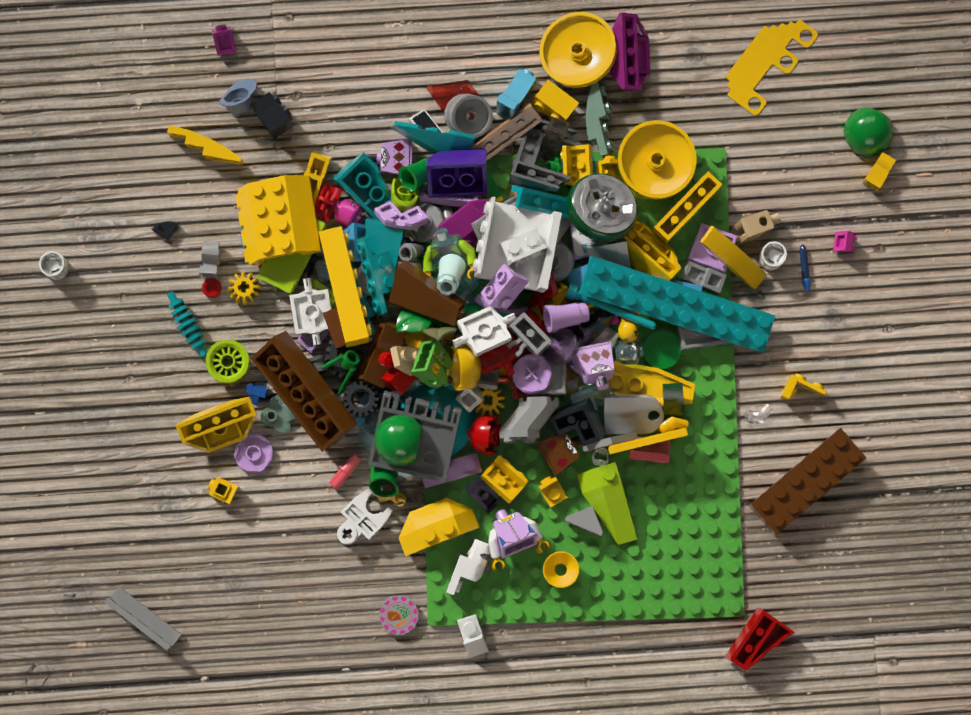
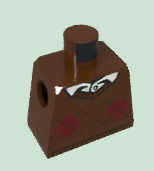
M567 433L536 443L554 477L558 476L580 457L577 449L583 445L578 435L570 439Z

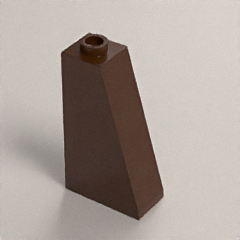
M404 260L397 266L389 302L453 326L457 324L458 320L465 317L466 309H464L465 301L454 293H451L449 296L441 294L440 290L437 289V281L410 262Z

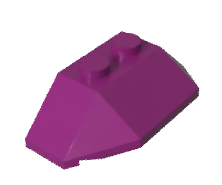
M621 12L612 28L617 43V55L610 69V75L622 90L640 91L650 76L649 36L639 21L637 14Z
M491 198L472 200L466 203L439 224L435 239L438 238L437 234L445 233L447 240L451 239L454 235H459L461 240H465L476 249L478 238L471 223L485 215L484 206ZM443 241L439 246L442 248V250L440 249V256H444L443 252L446 255H458L449 250L456 241Z

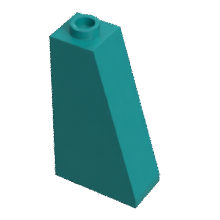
M367 218L365 221L366 236L372 255L390 251L396 271L397 263L400 262L399 250L404 244L406 229L385 226L380 220ZM388 292L387 294L383 295L384 299H387V297L391 295V292Z

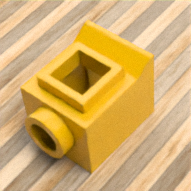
M219 477L216 480L212 479L207 488L210 491L209 495L230 505L233 504L232 499L236 491L240 489L239 486ZM219 483L228 487L224 496L216 493Z

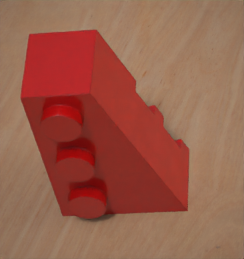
M757 608L725 655V658L746 671L795 632L766 611Z

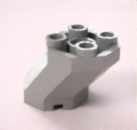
M527 397L525 402H523V398H519V407L499 430L500 439L504 440V444H514L516 440H523V443H535L536 439H539V430L558 408L559 397H555L554 401H551V397Z

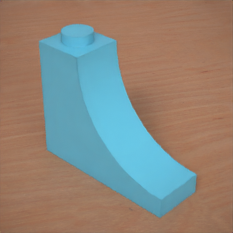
M524 69V71L518 70L508 88L497 99L498 114L509 119L521 110L522 104H524L536 83L534 73L527 69Z

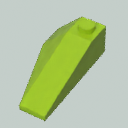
M616 462L577 474L583 496L593 507L595 513L616 543L620 545L637 540Z

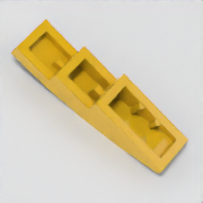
M168 126L167 133L169 136L186 139L185 145L188 148L203 150L202 155L205 159L243 166L242 158L216 141L187 129Z
M711 226L700 242L750 288L756 290L767 275L752 259L715 227Z

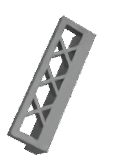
M118 587L113 595L104 602L167 651H170L182 636L181 633L121 587Z

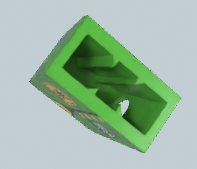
M438 340L425 341L420 345L411 373L429 387L441 385L447 387L453 382V378L449 375L453 362Z

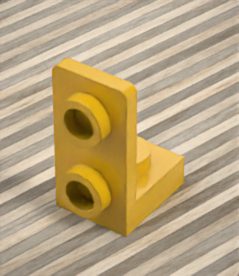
M796 373L795 376L791 375L780 398L786 401L790 397L793 398L798 390V387L795 386L796 384L822 397L826 396L827 391L823 390L824 386L816 382L811 384L806 381V377Z

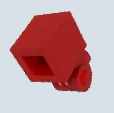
M391 351L383 352L379 355V365L389 368L381 380L392 392L403 395L417 377L414 375L409 376L394 368Z

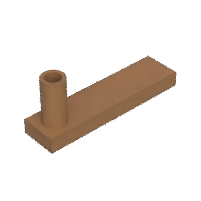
M524 103L519 112L473 144L471 150L485 149L487 161L543 121L542 117L531 103Z

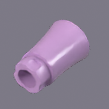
M586 303L544 305L543 321L545 328L551 333L561 328L589 321V309Z

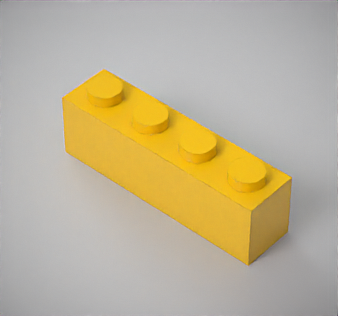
M708 171L653 228V232L667 244L720 190L723 184Z

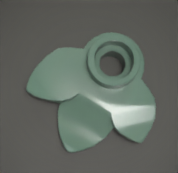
M276 395L270 399L268 407L263 409L260 418L266 426H273L279 433H287L292 430L289 422L295 419V416L279 395ZM268 413H272L274 415V419H269L267 416Z

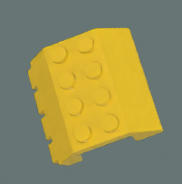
M283 175L247 183L238 189V194L235 197L237 209H241L238 212L240 227L244 228L241 230L243 246H246V249H244L245 263L256 266L266 264L265 260L285 255L295 253L308 255L322 252L309 175Z

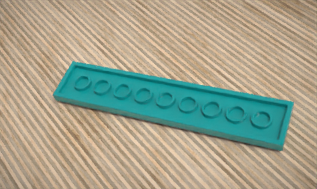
M594 256L589 258L579 291L580 295L761 353L765 352L775 319L773 314Z

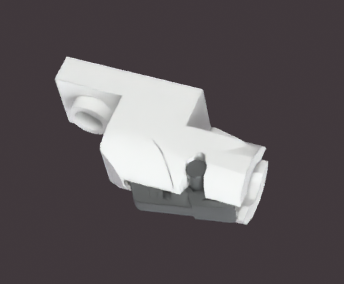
M475 539L467 553L468 557L459 556L446 593L454 595L455 592L459 593L463 581H460V577L476 582L483 574L489 573L491 553L487 543Z

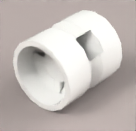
M776 241L767 243L759 253V263L761 266L770 271L780 268L787 257L784 245Z
M49 251L40 258V270L50 279L60 280L67 275L69 264L58 252Z

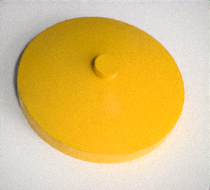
M588 12L569 13L555 20L545 31L540 43V60L546 73L555 82L571 88L590 86L606 76L612 68L617 55L616 38L611 27L599 16Z
M653 120L637 125L624 137L618 152V169L623 181L632 191L649 199H665L676 195L688 185L696 169L697 156L692 140L680 127L666 121Z

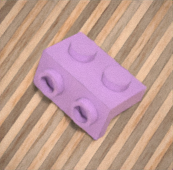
M503 264L482 290L481 295L489 306L506 311L528 284L529 280L526 276L512 272L508 265Z

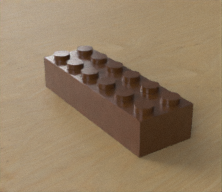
M287 331L272 337L251 358L321 452L335 445L357 425V422Z
M839 428L748 506L773 535H777L862 463L866 456L842 428Z

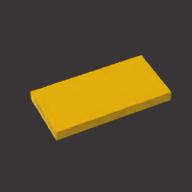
M682 428L608 446L607 452L608 455L685 437L688 435L687 429Z

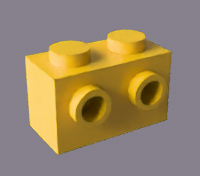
M547 80L531 104L534 105L537 111L546 114L553 123L563 126L579 102L550 80Z

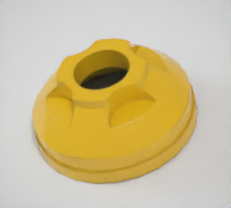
M559 551L551 554L545 560L543 574L549 584L557 588H564L576 581L579 574V565L573 555ZM556 565H565L567 569L566 574L558 576L555 573Z

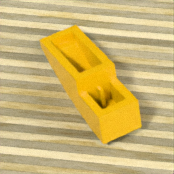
M316 151L311 153L307 169L304 172V175L310 176L314 205L324 185L332 160L331 156Z

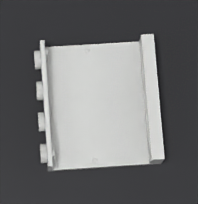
M492 197L484 206L486 219L482 221L480 232L483 234L482 239L478 240L476 247L479 255L478 259H475L473 263L474 277L490 281L503 264L508 265L499 244L536 228L543 245L546 244L548 247L544 251V255L536 259L529 257L526 259V263L517 267L513 264L509 268L512 272L526 276L529 280L524 289L544 293L549 285L562 213L554 211L552 214L523 209L495 202L496 197Z

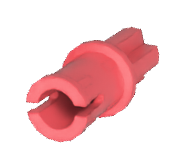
M352 453L343 466H339V471L330 480L329 484L338 490L346 479L352 476L351 473L362 460Z

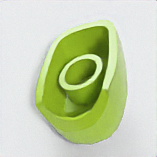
M399 176L395 177L391 187V202L401 213L414 208L419 197V188L414 192H409L402 186Z

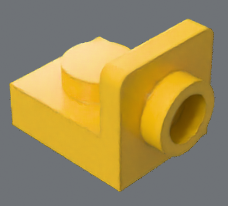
M605 156L603 160L596 161V173L616 177L615 165H618V159H615V156Z
M548 476L540 481L542 485L538 488L550 508L568 498L556 477L551 478V476Z

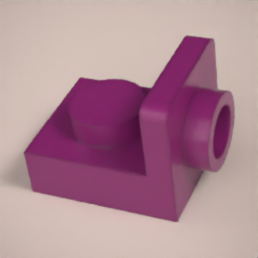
M226 24L216 26L212 30L217 55L237 52L231 26Z

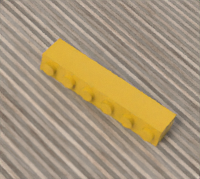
M342 226L319 231L346 347L369 343V336L372 335L370 324H365L364 317H368L365 305L361 306L360 299L363 298L361 287H356L355 280H359L356 268L352 269L350 263L354 262L352 250L348 251L346 244L350 243L348 234L343 232Z

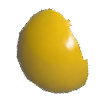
M454 345L451 346L453 349L451 375L454 390L460 391L475 388L481 376L479 357H476L473 351L465 345L457 348Z

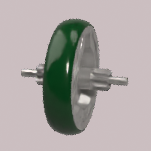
M594 173L582 177L572 186L567 197V213L574 227L584 236L599 242H613L625 237L633 229L638 217V204L632 190L623 181L612 175ZM597 193L600 199L595 200L593 194ZM612 207L618 208L619 212H612Z

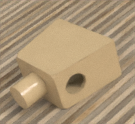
M767 210L740 219L731 229L733 234L738 236V245H741L769 233L774 229V225L779 224L781 221L777 212L769 214Z

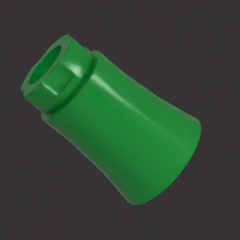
M428 157L399 169V180L407 191L414 192L427 182L426 163Z

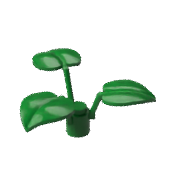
M439 262L433 263V273H431V276L435 281L438 278V275L435 274L439 272V269H437ZM475 305L464 306V309H466L465 317L481 311ZM404 308L398 316L396 328L397 333H419L428 329L431 321L434 328L450 327V324Z

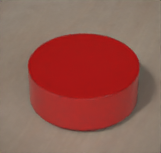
M209 278L203 282L202 291L207 297L216 298L222 292V285L217 279Z

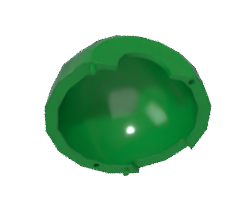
M867 107L859 108L850 114L845 121L843 129L845 141L851 150L864 156L878 155L886 150L892 142L894 133L891 119L887 115Z
M394 415L385 419L378 426L375 433L374 445L378 455L385 462L394 466H406L415 462L418 455L422 426L414 418L407 415Z

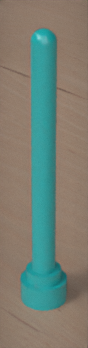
M570 284L565 296L566 299L571 301L579 299L651 330L656 328V323L614 305L580 295L578 286Z

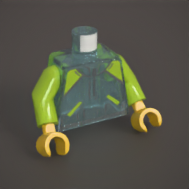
M446 228L438 229L436 231L437 237L427 247L423 261V272L433 278L431 273L434 276L439 274L440 259L444 255L455 254L465 261L468 278L474 279V270L472 269L474 260L477 259L475 249L463 240L459 234L449 235Z

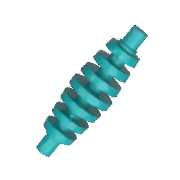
M174 291L168 293L167 296L170 300L168 307L170 310L175 309L171 313L172 317L178 316L174 320L175 324H180L177 327L178 331L185 330L181 335L183 338L189 336L186 342L188 344L193 343L190 346L191 349L198 351L201 358L207 355V351L204 348L206 341L205 339L200 340L204 335L202 332L196 333L201 329L200 325L192 326L198 322L196 317L191 318L194 314L191 311L186 312L189 307L187 305L181 306L184 301L182 298H177Z

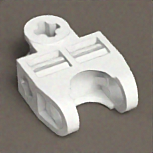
M370 488L355 497L341 511V514L347 518L337 531V537L341 543L350 545L362 534L370 541L384 526L393 512L390 507L383 513L371 514L368 512L366 505L369 501L368 498L373 494ZM349 509L353 510L360 517V519H358ZM363 521L373 530V532L363 523ZM352 530V538H342L344 536L343 531Z

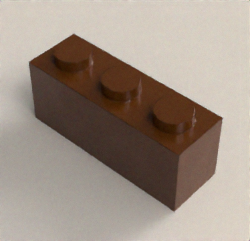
M379 323L356 378L376 387L384 388L386 384L381 378L389 368L379 365L378 357L383 352H390L392 347H403L406 341V333H397V329L387 324Z

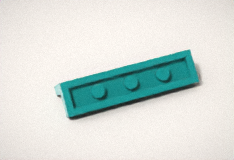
M515 185L512 186V191L518 193L516 207L546 214H552L554 211L561 212V217L569 218L567 213V197Z

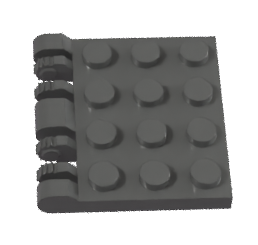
M384 391L376 430L385 419L394 415H407L414 418L423 428L417 460L406 466H394L385 462L378 455L375 448L374 434L368 465L446 482L462 408L454 407L451 422H449L450 405L445 407L443 420L436 419L439 403H434L431 417H427L430 401L416 398L413 413H410L413 399L411 396L407 397L405 409L401 411L397 410L401 400L400 394H395L393 406L390 408L393 392Z

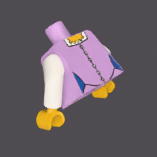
M504 509L495 514L497 520L493 522V529L490 531L488 542L491 558H494L492 563L494 571H496V562L501 563L502 570L505 567L504 562L500 560V556L506 558L536 545L535 549L540 554L543 553L540 547L541 544L544 545L546 550L549 549L550 545L547 541L542 540L543 535L535 521L522 517L518 512L508 515Z

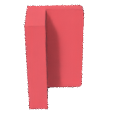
M670 440L631 449L629 451V459L668 464L670 460Z

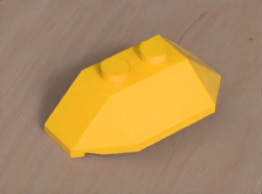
M636 221L633 229L625 237L621 238L626 239L630 264L637 271L670 281L681 269L673 248L666 244L644 223Z
M250 397L230 400L196 413L175 426L182 444L210 453L245 440L257 414Z
M444 498L409 512L400 533L399 541L405 556H409L478 529L479 525L471 508L449 498Z

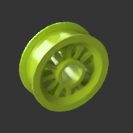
M221 340L212 345L208 350L206 368L209 374L218 382L224 384L237 383L249 371L250 356L240 343L234 340ZM226 357L233 358V364L229 367L223 365V360Z

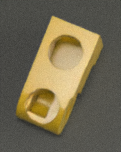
M882 152L862 183L878 191L896 159Z

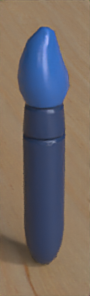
M802 244L799 250L803 278L802 285L805 292H808L811 287L806 246Z

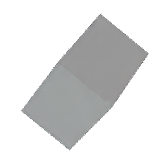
M592 506L566 516L564 520L600 537L602 536L603 531Z

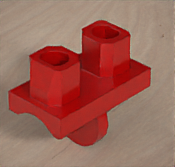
M324 183L315 203L316 218L329 223L343 190Z

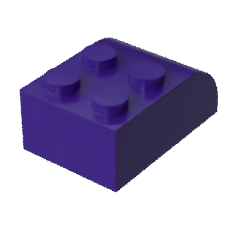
M485 149L443 151L435 153L428 158L426 167L429 198L488 195Z

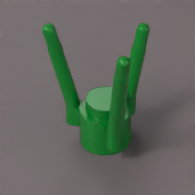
M353 350L347 351L344 355L340 354L337 358L322 366V369H325L340 362L343 369L349 370L338 394H342L352 373L356 370L355 365L360 361L358 353Z

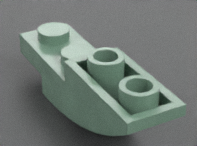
M598 81L592 84L586 108V127L588 140L594 145L598 144L600 156L603 158L605 156H613L612 152H614L613 144L608 138L610 131L606 123L612 120L610 115L612 107L606 99L608 91L605 84Z

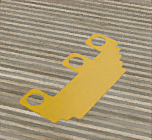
M800 19L795 24L790 21L788 25L781 23L779 27L772 25L770 28L763 26L726 75V78L729 80L727 87L730 88L728 96L753 115H758L766 105V99L753 90L772 64L784 73H790L798 63V58L786 50L785 47L793 38L802 46L808 48L817 38V31ZM803 30H809L812 33V39L809 42H804L800 39V33ZM783 56L792 58L793 63L789 68L781 66L780 59ZM753 97L758 98L761 102L760 107L756 110L751 109L748 105L749 100Z

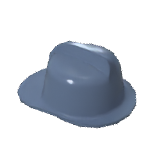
M250 78L239 80L220 99V104L225 106L234 118H238L243 112L251 108V95L257 87L256 81Z

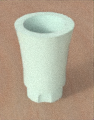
M447 254L439 261L437 289L443 295L449 296L451 293H455L460 279L466 270L465 261L458 255Z

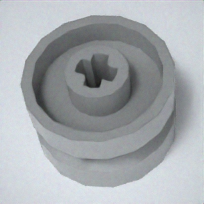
M459 94L447 103L444 119L450 130L475 135V138L489 130L493 121V112L490 104L485 99L472 94Z

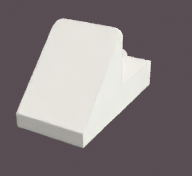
M474 614L457 620L469 657L489 652L477 615Z

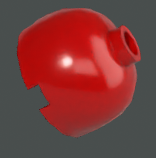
M481 416L468 428L467 438L470 439V444L475 451L485 455L493 456L496 454L497 451L493 450L495 446L500 445L501 440L499 434L501 424H497V420H500L499 417Z

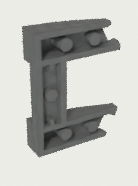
M543 120L523 135L508 184L535 190L558 191L559 185L562 182L568 183L571 176L536 166L535 162L541 145L562 148L564 145H581L580 142H574L572 137L576 135L577 130Z

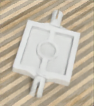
M311 278L303 279L305 291L289 295L295 334H312L313 345L322 344L319 332L328 329L322 313L332 309L329 289L319 291L312 289Z
M489 306L458 320L457 325L462 332V336L452 340L455 348L466 343L477 357L511 341L512 337L507 330V324L514 322L516 317L514 313L502 317L494 307Z

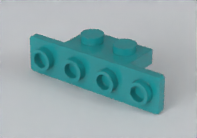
M367 236L357 239L356 248L357 252L361 255L362 270L367 277V289L373 299L372 308L377 316L386 314L387 308L383 294L391 292L396 274L390 251L372 255Z

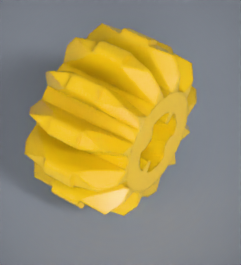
M244 271L241 273V278L238 274H235L234 276L237 280H229V283L234 285L228 287V291L233 292L230 295L231 299L236 298L237 304L242 299L244 305H247V299L254 303L255 300L252 296H260L255 291L261 289L260 285H256L259 279H253L252 273L246 278ZM243 284H246L247 287H249V289H246L245 293H243V291L240 290V288H243Z
M479 388L483 400L478 404L479 407L475 409V413L482 409L481 416H485L486 412L493 416V410L499 415L500 411L496 407L504 408V405L498 401L505 400L504 396L497 397L501 390L499 389L494 393L492 389L490 391L484 389L482 392ZM488 396V399L489 397L493 398L491 406L483 404L485 402L484 397Z

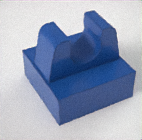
M251 382L247 385L246 393L251 394L250 399L254 405H258L260 398H265L269 391V387Z

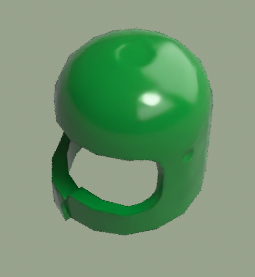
M372 466L370 469V490L379 497L388 498L398 495L399 483L396 479L398 472ZM391 481L396 487L391 491L384 492L381 490V483Z

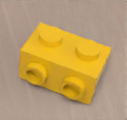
M592 145L562 146V174L571 176L568 183L564 182L565 185L573 186L582 177L593 174Z
M500 455L480 476L509 504L529 482L522 472L517 471L507 459L502 458Z

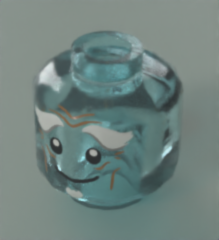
M620 340L618 345H615V358L621 365L638 364L640 357H643V345H639L637 340L633 342Z

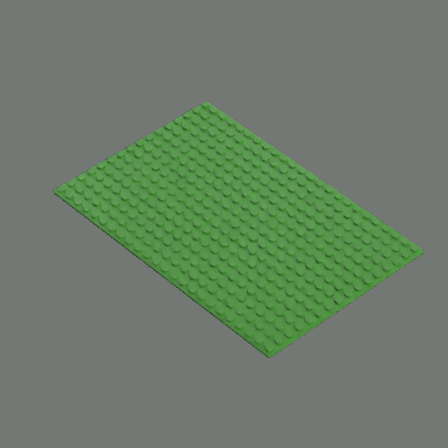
M723 148L695 149L697 163L694 175L688 185L676 195L665 199L643 200L636 198L638 204L637 221L644 223L653 231L658 222L708 171L723 184L720 190L667 243L673 248L678 264L681 266V269L672 280L685 282L680 279L701 223L729 233L726 150ZM619 151L612 152L615 159H618ZM592 152V157L596 161L603 160L599 152ZM561 153L538 154L535 164L546 168L548 161H554L555 157H558L560 162ZM517 154L494 155L486 161V168L488 167L505 201L509 199L512 185L508 184L512 171L511 164ZM418 157L416 158L415 163L427 157ZM563 182L559 185L558 191H549L551 194L568 197L570 192ZM423 185L419 187V195L423 188ZM431 204L438 207L439 209L441 206H443L440 204ZM452 206L454 213L461 208ZM568 227L560 240L567 244L573 254L570 227ZM431 242V243H425V244H426V248H427L428 246L432 245L433 242ZM475 249V252L477 254L476 258L478 259L479 252H477ZM440 255L436 256L433 263L439 262L442 257ZM424 256L418 258L421 264H423ZM589 259L574 263L572 270L587 265ZM727 267L725 273H723L727 276L721 292L716 293L702 288V292L732 301L731 270ZM466 274L457 295L464 298L465 305H475L483 310L484 308L474 300L476 295L480 294L486 287L488 280L476 277L471 280ZM567 278L560 281L569 289L570 286ZM577 299V301L573 300L577 304L586 303L579 299ZM596 306L589 307V308H588L589 311H591V310H593L594 308H596ZM497 311L502 317L507 316V313ZM640 314L641 317L655 322L656 328L651 330L637 324L639 331L638 341L624 342L618 337L617 344L611 348L613 361L651 367L644 359L642 353L645 339L651 333L660 330L671 332L679 339L677 325ZM608 326L610 329L618 333L617 326ZM632 343H634L635 346L638 348L636 350H627V348L630 347L629 345ZM734 344L681 350L682 353L678 362L668 369H663L670 374L695 384L693 403L684 405V420H688V435L670 440V460L668 464L629 459L630 450L608 455V447L589 452L583 451V447L577 449L580 457L556 476L568 498L551 508L538 487L542 485L540 481L548 476H551V478H554L536 446V443L557 436L550 418L539 430V439H536L535 443H523V440H516L514 444H504V440H500V445L495 446L493 450L497 451L493 456L475 451L469 439L466 445L451 457V460L477 453L482 473L429 488L424 486L425 506L444 498H449L471 508L479 525L478 529L426 549L428 624L430 626L458 625L457 620L474 614L477 615L479 624L744 616ZM620 348L626 349L623 354L626 353L623 358H621ZM637 353L635 361L630 360L631 357L627 356L628 354L633 356V354ZM498 382L497 390L500 389L501 393L497 397H505V400L498 402L502 403L504 408L496 407L500 414L497 415L494 410L492 414L499 417L500 420H497V424H501L502 428L519 407V399H513V389H509V383L499 384ZM566 393V395H553L551 401H554L555 397H559V406L557 408L559 409L588 397ZM488 396L484 397L485 402L483 404L491 406L493 398L489 397L488 399ZM590 397L604 426V399ZM482 409L476 413L475 420L481 417ZM655 410L650 411L648 416L656 418L659 412ZM428 412L427 417H431L432 412ZM576 429L566 432L570 439L578 435ZM657 429L648 434H637V436L649 437L661 434V432ZM605 434L602 439L624 434ZM500 455L502 458L507 459L517 471L522 472L529 482L510 504L499 496L502 500L488 514L464 489L477 476H481ZM614 462L617 465L637 540L620 545L616 543L597 514V519L603 531L601 537L564 521L566 516L591 507L582 494L577 474ZM504 509L508 515L518 512L522 517H527L537 523L543 535L542 540L547 541L550 545L548 550L541 544L540 547L543 551L541 554L536 551V545L506 558L500 556V560L504 562L505 567L502 570L501 563L496 562V571L492 569L494 558H491L488 574H483L476 582L460 577V581H463L459 593L455 592L454 595L446 593L459 556L468 557L467 553L475 539L488 544L490 531L493 529V522L497 520L495 514L498 511ZM559 551L573 555L579 565V574L576 581L564 588L552 586L546 581L543 574L545 560L551 554ZM563 564L556 565L555 573L558 576L565 575L567 572L566 566Z

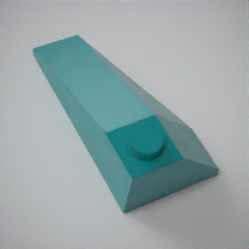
M395 121L391 126V129L432 154L443 151L471 150L475 135L453 130L442 133L435 127L424 130L420 125Z
M363 152L346 164L332 179L373 219L380 220L374 214V208L391 201V195L378 166Z

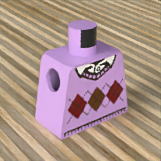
M405 139L382 143L381 153H369V158L376 165H380L381 174L397 177L401 167L412 164L413 142Z
M610 341L578 348L572 361L584 383H596L598 390L607 389L609 387L608 380L612 379L614 374Z

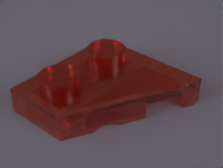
M468 80L426 87V90L444 115L447 103L453 97L459 94L479 96Z

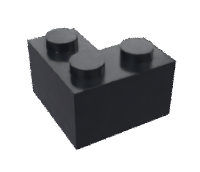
M269 91L250 104L274 140L293 127L291 122L293 118L286 106L281 107L282 102L276 94L272 96Z
M590 397L556 409L550 416L557 435L576 429L583 446L602 440L606 433Z

